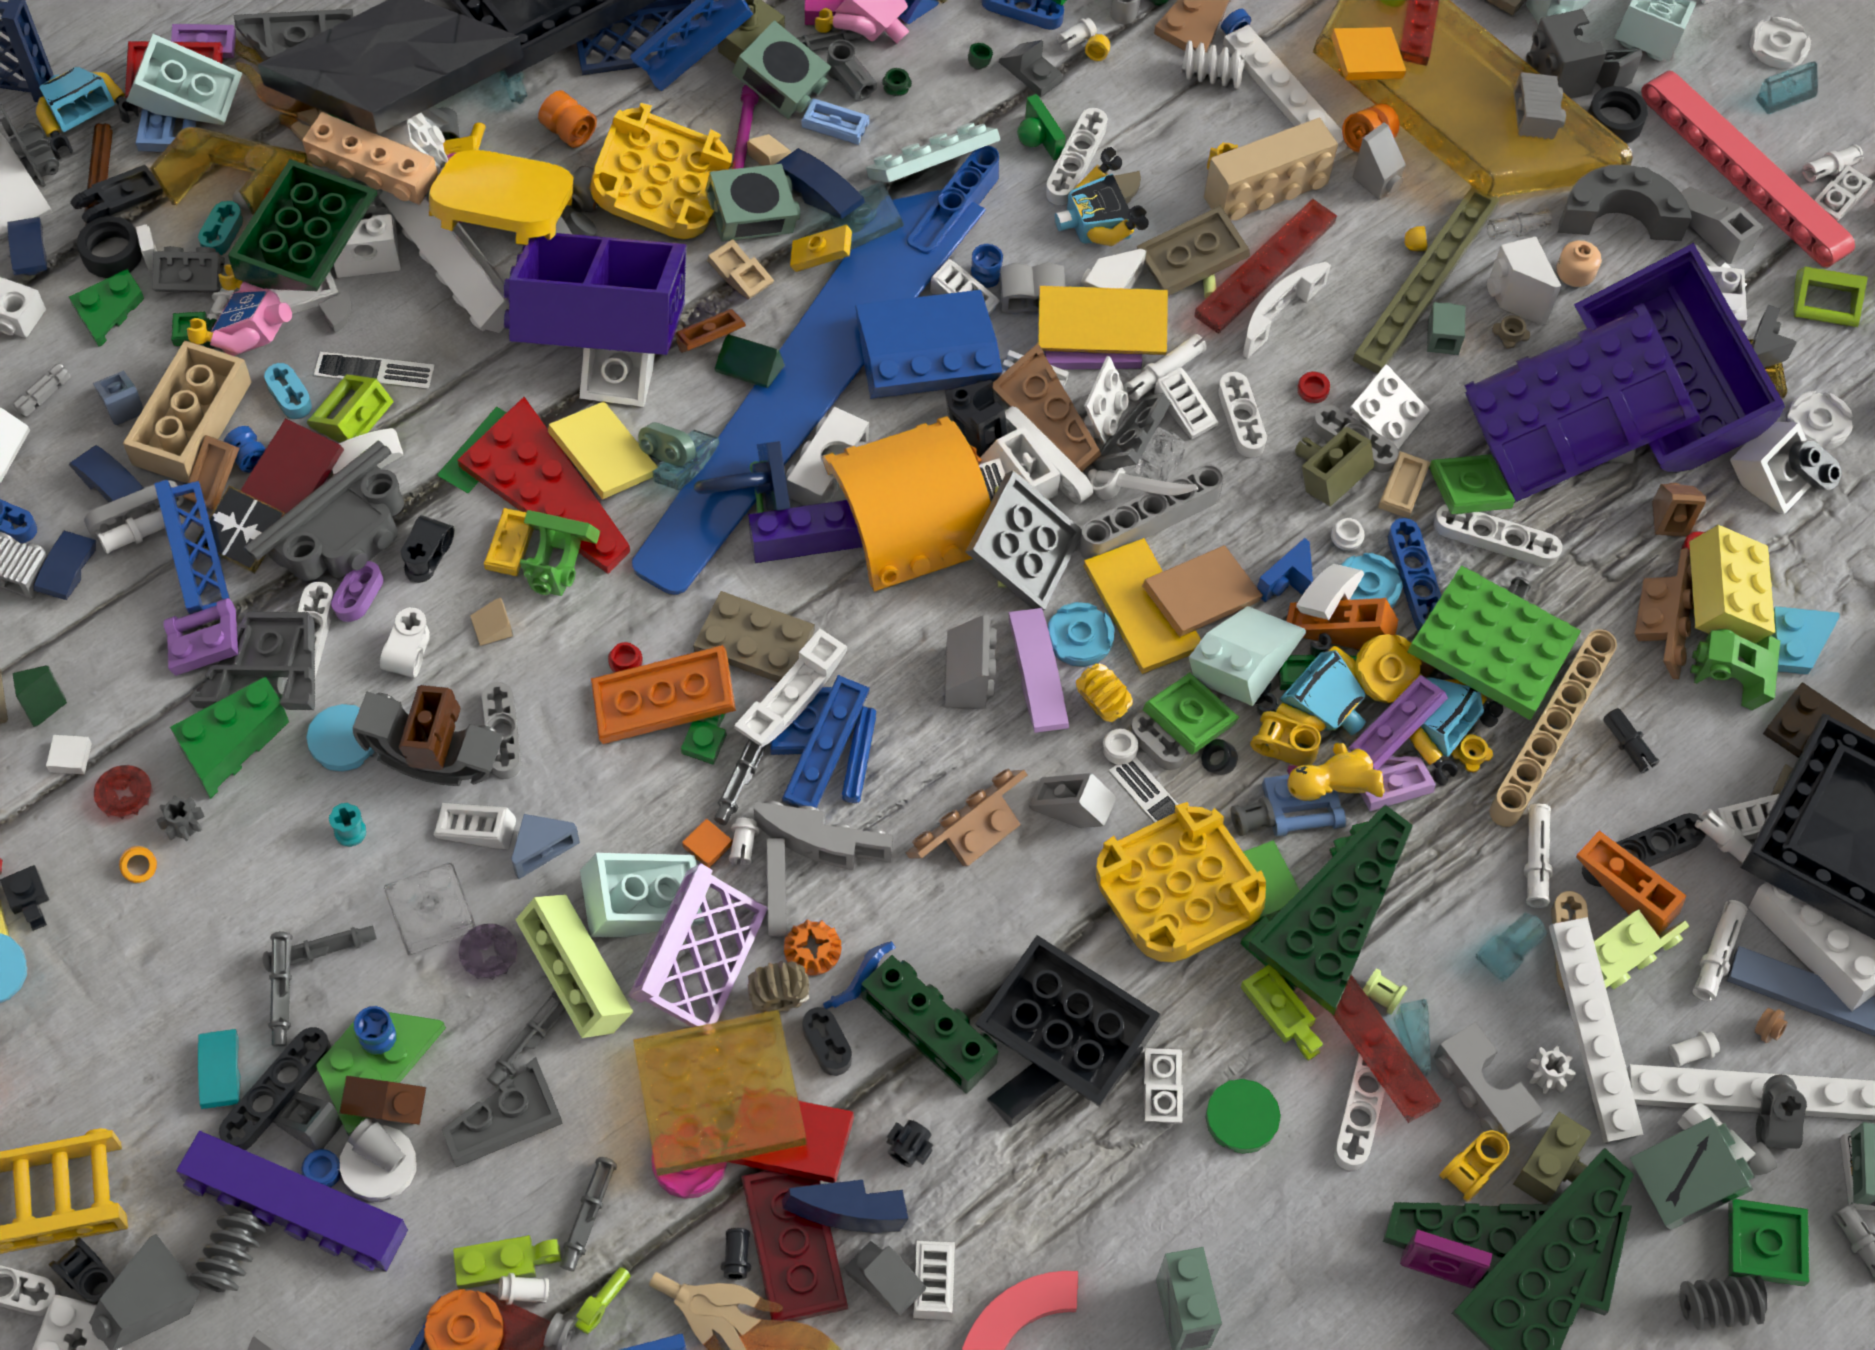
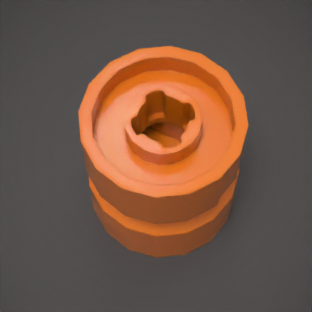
M562 90L550 94L541 105L538 113L539 122L551 132L558 134L560 139L572 148L585 144L597 126L596 116Z
M1382 103L1350 114L1342 125L1345 143L1353 151L1359 152L1363 138L1384 122L1390 127L1395 138L1399 132L1400 125L1398 115L1393 108Z

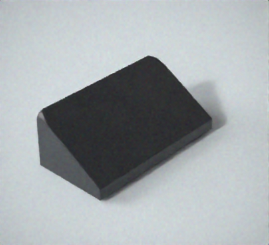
M1032 1063L988 1097L987 1101L1011 1128L1063 1088L1065 1084Z

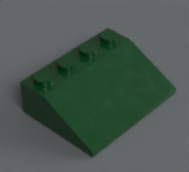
M289 159L228 254L235 279L262 289L318 291L377 196V190Z

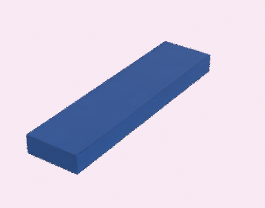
M837 675L784 792L782 802L796 808L801 806L818 808L870 692L869 687Z

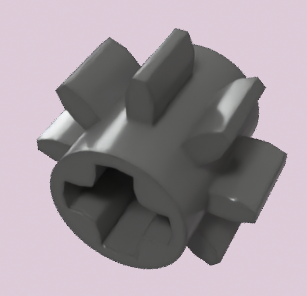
M174 795L172 800L166 805L159 806L164 817L158 818L157 823L160 829H166L165 833L169 840L177 836L188 841L189 836L193 835L196 831L201 832L202 829L197 820L205 816L201 807H195L196 804L191 796L184 800Z

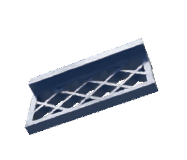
M26 0L0 1V13L2 16L0 32L10 39V41H7L0 36V63L9 68L6 71L0 67V88L29 92L34 102L38 103L39 98L43 96L39 87L50 80L54 75ZM8 52L16 57L18 62L5 55V53ZM14 73H17L18 75H20L21 77H23L26 81L18 79V78L15 77L13 74H14Z
M657 0L601 29L592 41L584 38L577 42L582 76L639 68L632 61L631 57L630 59L622 60L615 54L622 46L635 52L639 47L628 41L634 31L646 37L645 41L640 45L642 46L668 24L673 16L678 15L691 4V0ZM646 19H654L659 22L652 32L640 26V24ZM624 23L629 28L621 37L610 30L614 24ZM677 32L673 39L680 35V32ZM605 35L617 42L610 51L598 45ZM592 50L604 56L600 63H586V57ZM648 54L644 59L649 61L655 55Z

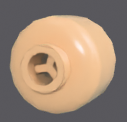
M1576 240L1569 242L1563 248L1556 265L1557 275L1560 280L1572 287L1589 285L1594 281L1602 262L1600 251L1596 246L1587 241Z

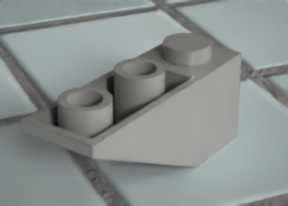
M1688 187L1681 192L1691 211L1692 219L1689 226L1729 264H1732L1753 250L1763 226L1742 206L1692 187Z

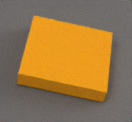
M1391 27L1333 29L1331 38L1345 80L1404 78L1406 68Z

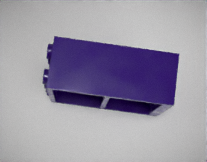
M556 233L551 240L546 239L545 236L529 238L528 245H523L522 254L517 255L516 266L511 267L510 278H506L504 282V298L509 299V309L505 310L504 328L509 329V341L667 355L685 305L686 244Z

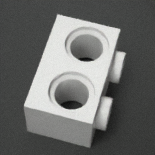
M0 277V331L7 335L15 334L27 338L46 311L41 296L36 289Z

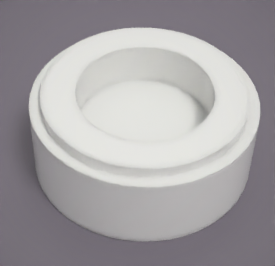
M1115 729L1105 736L1103 753L1107 760L1114 764L1122 765L1131 762L1136 757L1138 740L1131 731Z

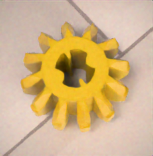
M1096 663L1091 668L1088 667L1081 674V677L1076 680V687L1082 695V699L1105 721L1114 722L1118 717L1121 718L1127 713V709L1133 705L1131 694L1126 689V686L1112 670H1109L1103 664Z

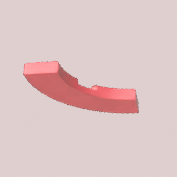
M1078 1271L1044 1273L1023 1280L1005 1290L976 1319L966 1337L962 1350H1005L1014 1335L1028 1323L1056 1313L1076 1312Z

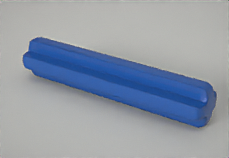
M863 706L855 723L842 791V799L848 803L856 804L861 801L876 721V710L874 708Z

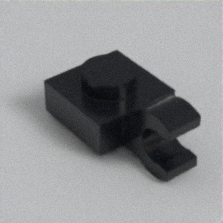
M30 866L0 879L10 909L14 915L23 911L26 921L30 923L33 931L46 926L47 923L39 904L48 901L49 897L36 866Z

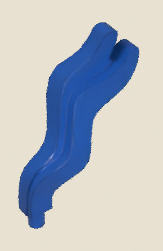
M886 942L870 949L866 953L848 988L837 996H831L830 1000L823 1003L824 1008H836L845 1002L858 998L861 994V983L877 969L882 957L896 948L893 942Z

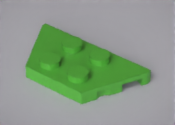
M388 1012L396 1030V1041L389 1051L382 1054H371L362 1048L355 1033L353 1022L316 1064L348 1136L368 1117L339 1113L346 1076L400 1083L446 1029L444 1022L438 1019Z

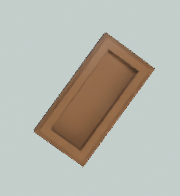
M205 435L188 483L199 481L206 507L216 510L240 448ZM195 493L183 495V498L195 503L197 502Z

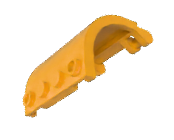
M948 416L938 418L937 423L931 425L923 423L915 426L914 429L868 444L845 448L844 453L834 455V453L822 456L828 475H834L853 513L865 553L869 583L874 592L973 559L965 551L991 501L983 475L969 443L954 421L951 422Z

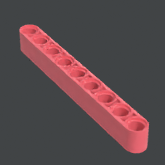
M1669 70L1644 84L1641 92L1647 105L1819 265L1826 268L1830 267L1854 251L1855 241L1852 235L1679 75Z

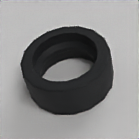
M1623 86L1603 88L1592 99L1586 115L1587 127L1592 135L1600 141L1611 145H1624L1633 142L1640 136L1648 116L1647 104L1642 96ZM1607 107L1622 109L1631 115L1634 122L1618 124L1609 121L1603 116L1600 109Z
M99 217L87 223L78 235L77 248L82 262L90 273L98 277L109 278L126 269L131 272L141 261L142 252L137 231L131 222L122 217ZM118 237L128 240V245L123 251L114 256L100 257L92 254L93 248L107 238Z

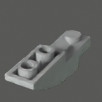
M777 801L754 803V820L757 822V826L771 838H785V847L800 855L824 864L849 870L854 869L855 858L891 863L893 835L887 834L882 830L868 829L863 831L852 829L845 824L825 825V812L819 811L812 806L796 808L784 806Z

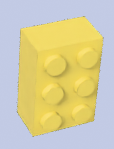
M1720 525L1689 541L1695 628L1708 634L1711 630H1731L1736 635L1753 643H1757L1767 636L1774 634L1775 624L1768 546Z

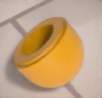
M133 846L126 849L119 859L121 874L125 879L134 883L149 880L157 868L154 854L143 846ZM135 855L145 856L149 862L146 872L140 875L131 873L127 868V863L131 857Z

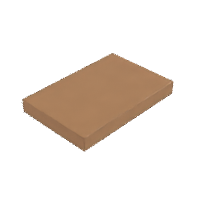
M1225 545L1145 579L1142 585L1179 637L1238 612L1247 606L1258 603L1263 596Z

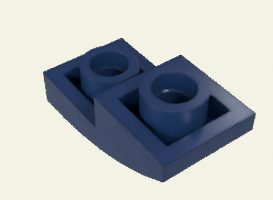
M40 217L7 222L9 250L14 276L20 274L35 275L40 271L47 270V254L43 244V226Z
M97 445L69 463V466L90 490L96 488L108 503L144 488L124 466Z
M64 530L49 552L37 576L34 591L67 600L81 581L82 568L96 551V540Z

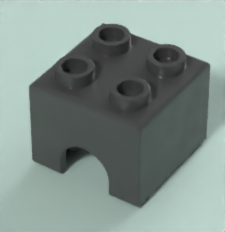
M1583 9L1542 17L1537 31L1532 35L1533 43L1530 52L1526 54V65L1529 70H1533L1535 74L1558 76V85L1563 89L1562 101L1592 94L1607 54L1600 41L1585 43L1577 38V35H1583L1580 26L1590 23Z

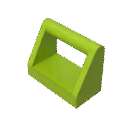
M1806 266L1797 270L1793 316L1858 327L1868 277ZM1808 285L1851 292L1850 313L1804 306Z
M346 374L307 420V424L312 429L341 443L368 433L394 401L377 378ZM351 389L356 391L334 419L327 418Z

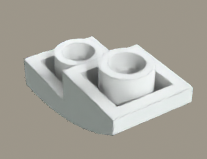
M1847 165L1834 181L1831 180L1814 201L1838 222L1868 192L1874 181Z
M393 428L362 434L339 443L344 448V451L332 469L333 474L338 473L378 440L387 446L392 453L377 465L380 469L404 456L397 432Z
M1332 564L1315 578L1298 601L1296 606L1300 613L1329 620L1341 599L1350 600L1364 576L1363 571Z
M1144 1049V1122L1182 1123V1050Z

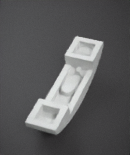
M1317 263L1292 273L1277 283L1263 297L1251 317L1242 356L1248 359L1267 341L1271 320L1296 296L1307 303L1326 285L1331 267L1329 263Z
M819 629L799 651V660L761 703L757 701L753 703L734 725V729L761 747L770 743L803 712L822 689L845 655L847 646L822 629Z

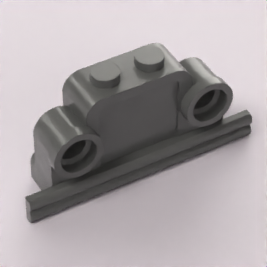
M379 440L376 441L244 547L245 551L257 561L268 553L270 558L279 566L287 568L296 577L306 581L319 578L326 570L334 577L343 579L352 570L362 569L367 561H370L383 549L389 547L398 535V530L392 516L398 514L404 506L399 482L393 472L380 469L377 466L392 454L391 450Z

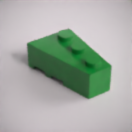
M266 676L170 727L178 746L210 799L218 792L217 788L231 774L235 776L242 769L241 764L255 751L259 752L289 723L285 709L280 704L281 700Z

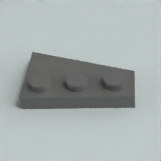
M1164 393L1144 397L1119 426L1116 433L1100 449L1101 456L1092 463L1093 467L1098 471L1137 465L1171 404Z
M536 1057L528 1062L526 1069L512 1080L508 1078L498 1086L499 1090L484 1102L475 1103L442 1129L455 1167L563 1124Z

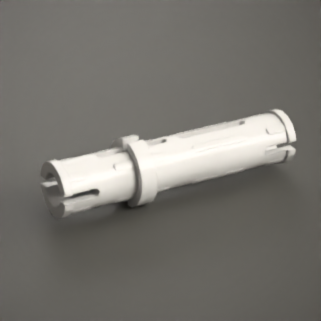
M1193 334L1156 363L1147 364L1143 368L1142 373L1124 384V389L1127 393L1135 387L1137 388V390L1129 395V398L1133 401L1139 400L1150 389L1155 388L1158 379L1184 366L1190 360L1205 352L1207 349L1205 341L1196 347L1193 346L1202 337L1198 334Z
M1538 803L1532 804L1528 808V863L1524 866V875L1527 877V905L1534 908L1547 907L1550 903L1549 879L1553 875V867L1549 864L1551 808L1546 804Z
M1729 900V902H1725L1710 948L1700 961V975L1692 992L1701 1000L1714 1001L1723 976L1728 974L1730 955L1748 911V908L1739 901Z

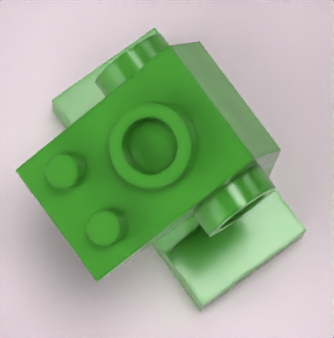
M527 510L524 523L540 531V544L535 558L520 559L524 572L523 575L527 578L531 590L541 595L553 594L562 596L566 587H571L575 580L576 571L574 566L581 541L597 544L600 530L589 523ZM553 548L564 550L558 566L555 568L549 566Z
M1711 630L1705 642L1700 641L1697 650L1692 652V658L1696 661V665L1692 664L1690 668V673L1695 674L1694 683L1697 684L1708 677L1715 680L1735 678L1743 685L1741 706L1753 711L1775 699L1780 640L1769 635L1759 642L1753 643L1736 635L1731 630ZM1738 656H1740L1741 658H1743L1744 661H1745V663L1739 661V660H1738Z

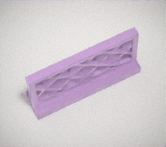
M700 863L686 872L628 996L639 1003L646 1001L708 1036L714 1030L768 908L712 876V870ZM709 886L720 892L724 904L723 907L709 910L705 898ZM744 906L755 913L750 925L742 928L739 926L734 908ZM699 907H700L702 913L697 914V912H698V910H699ZM726 911L732 931L718 935L711 915ZM704 917L710 937L695 942L691 925L693 920ZM747 931L743 938L742 932ZM734 935L739 950L735 957L726 959L719 939ZM686 938L687 944L682 946ZM712 942L718 962L703 966L697 946ZM689 949L696 969L680 973L676 957L679 951ZM733 962L729 970L728 963ZM720 966L725 981L721 988L712 991L705 970ZM671 970L673 976L667 977ZM697 973L704 993L689 998L682 978ZM675 980L681 1001L670 1003L659 997L664 983ZM718 994V996H717V998H716V1001H715L713 995ZM706 998L710 1010L706 1023L695 1017L690 1002ZM683 1005L684 1010L680 1009L677 1006Z

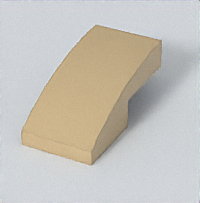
M733 239L708 255L707 261L729 285L747 299H751L774 282L773 278L755 257L749 259Z

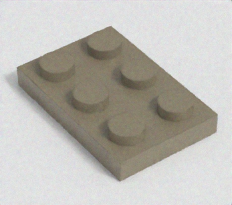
M1221 205L1137 245V249L1146 251L1144 264L1160 289L1168 290V296L1250 257L1248 246Z
M720 591L693 648L694 652L723 645L727 652L729 665L779 682L799 660V651L812 638L815 624Z

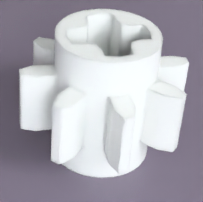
M1558 1046L1548 1052L1540 1047L1536 1053L1537 1059H1531L1527 1064V1068L1534 1071L1533 1077L1529 1082L1531 1084L1536 1083L1543 1088L1544 1094L1549 1089L1555 1087L1561 1093L1567 1086L1566 1081H1571L1576 1072L1569 1069V1063L1573 1058L1572 1056L1566 1057L1560 1052Z

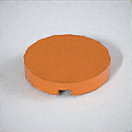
M459 1289L447 1293L435 1302L426 1317L424 1338L429 1350H498L503 1337V1318L496 1303L483 1292Z

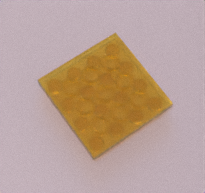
M779 1010L633 1039L657 1176L807 1145Z

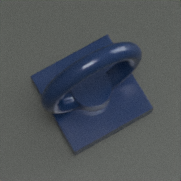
M780 441L757 444L759 463L752 464V472L700 480L695 483L694 490L698 494H707L755 486L757 494L764 493L767 510L790 509Z

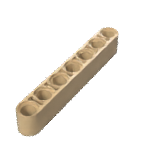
M1596 629L1587 636L1501 784L1489 810L1490 817L1497 825L1511 827L1520 820L1616 650V639L1609 631ZM1579 674H1583L1588 678L1581 677ZM1564 699H1568L1574 704L1567 703ZM1548 724L1555 725L1559 730L1553 729ZM1533 750L1541 751L1545 756L1538 755ZM1518 776L1526 777L1530 782L1522 781ZM1502 802L1510 803L1515 809L1507 808Z

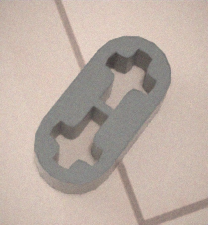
M1140 712L1133 718L1130 731L1136 736L1138 746L1163 769L1174 770L1181 767L1187 750L1146 712ZM1141 725L1145 728L1151 725L1153 727L1152 734L1149 731L1140 732ZM1165 748L1169 751L1175 748L1177 750L1176 757L1173 754L1165 756Z

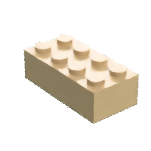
M1319 117L1214 156L1210 160L1204 199L1211 209L1221 205L1229 219L1236 221L1252 212L1266 210L1273 204L1286 199L1292 200L1302 193L1313 189H1321L1329 183L1338 143Z
M184 340L123 442L132 466L188 483L205 435L216 439L220 438L252 383L245 360Z

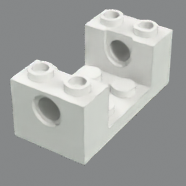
M322 167V171L342 177L355 183L362 182L355 178L343 177L337 171L330 169L328 167ZM382 189L377 190V196L375 197L377 212L364 215V217H369L370 219L360 221L334 263L337 278L401 270L396 220L392 218L391 214L386 212L385 208L387 206L379 197L383 192Z

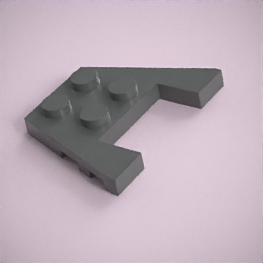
M248 611L237 627L238 655L221 660L218 665H211L205 674L208 680L200 692L194 690L189 699L196 708H207L227 697L233 677H284L288 679L280 704L286 710H314V618L308 612Z

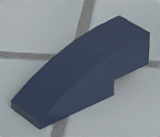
M799 148L776 163L782 164L785 175L791 179L792 189L800 192L804 203L843 219L865 203L864 197L841 175L821 160Z
M863 1179L789 1188L782 1200L783 1209L828 1227L848 1231L871 1233L899 1232L909 1219L903 1189L866 1194Z

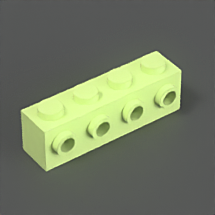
M567 895L534 897L515 920L581 1038L614 1034L633 1013V1010Z

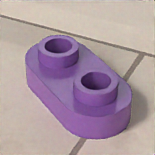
M367 561L362 569L352 570L344 577L331 600V606L339 620L344 622L358 620L369 609L384 581L383 575L376 563Z

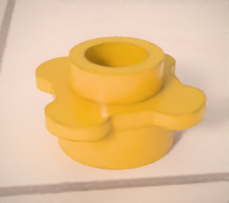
M1468 734L1461 744L1457 745L1451 755L1465 764L1467 771L1474 773L1479 770L1480 765L1484 761L1492 759L1493 751L1488 748L1483 738L1474 734ZM1469 751L1474 752L1475 755H1470Z

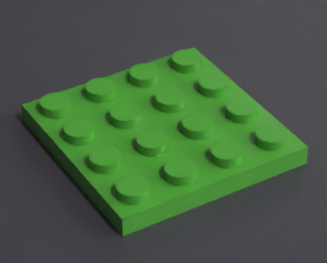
M1461 565L1407 652L1531 720L1581 630Z

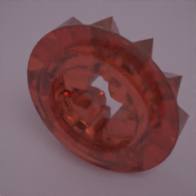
M131 765L113 767L103 773L94 787L95 803L108 817L118 816L124 819L125 816L130 814L138 815L139 810L144 805H149V797L153 793L151 781L148 775L138 767ZM129 787L133 797L123 796L119 800L117 793L113 789L124 791Z

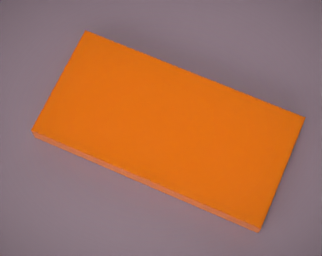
M723 645L591 678L598 736L602 744L736 711L727 652Z

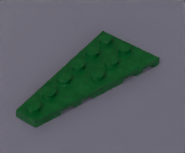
M1384 805L1249 942L1248 948L1332 1015H1335L1412 831L1413 825L1387 805Z
M1606 1148L1601 1150L1451 1314L1489 1350H1561L1634 1174Z
M1394 1202L1383 1242L1405 1249L1418 1229L1492 1253L1490 1267L1484 1273V1276H1486L1552 1204L1480 1206L1479 1203H1465L1464 1206L1441 1205L1440 1203ZM1621 1205L1618 1215L1614 1219L1580 1308L1604 1316L1609 1312L1632 1208L1630 1205Z

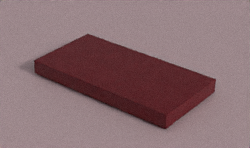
M769 1170L741 1176L772 1326L847 1310L848 1303L831 1228L783 1209L782 1200L789 1188L821 1184L820 1181Z

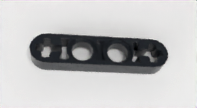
M1687 813L1616 843L1624 849L1635 851L1639 860L1646 866L1651 867L1696 848L1701 844L1706 834L1701 829L1695 827L1697 820L1703 821L1699 818V815ZM1685 826L1688 829L1694 828L1696 830L1695 835L1689 832L1681 835L1679 840L1677 839L1676 835H1679ZM1655 836L1664 838L1668 842L1669 849L1661 851L1654 848L1651 838ZM1583 865L1582 875L1584 879L1593 886L1602 887Z
M317 1027L303 1029L222 1121L219 1127L221 1140L243 1150L249 1149L258 1140L293 1095L299 1092L318 1070L316 1064L331 1048L327 1034L322 1029ZM318 1040L321 1048L318 1051L314 1049L308 1051L305 1044L308 1041L315 1043ZM298 1054L300 1059L304 1057L307 1065L303 1066L300 1060L294 1057V1055ZM284 1067H296L298 1069V1076L294 1081L282 1083L278 1080V1074ZM259 1096H271L273 1098V1105L269 1110L257 1112L253 1109V1103ZM245 1112H248L251 1118L257 1121L255 1125H253L250 1119L247 1122L243 1115ZM235 1127L240 1130L243 1127L245 1136L242 1139L237 1136L233 1138L230 1133L231 1129Z

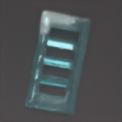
M1427 999L1402 1003L1393 1018L1416 1085L1424 1083L1431 1070Z

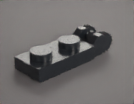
M144 164L93 184L91 188L73 196L70 204L75 210L90 206L95 200L99 203L83 213L82 219L87 224L99 217L113 215L163 194L164 187Z

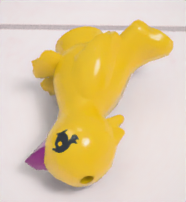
M1335 743L1333 748L1335 755L1322 765H1289L1287 769L1289 774L1287 779L1288 790L1292 796L1302 801L1319 799L1326 793H1332L1333 790L1340 793L1369 792L1381 798L1385 792L1382 771L1373 769V763L1369 755L1362 749H1354L1349 753L1344 743Z

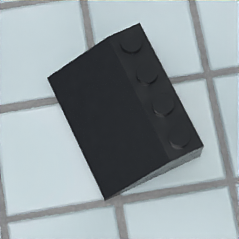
M1036 935L977 1020L975 1026L1100 1107L1141 1054L1159 1027L1161 1014Z

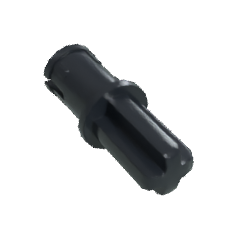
M1621 709L1611 710L1604 716L1603 721L1620 743L1619 749L1627 752L1641 774L1649 771L1648 765L1642 757L1646 759L1651 768L1659 763L1660 760L1656 758L1642 739L1644 734L1641 731H1636Z

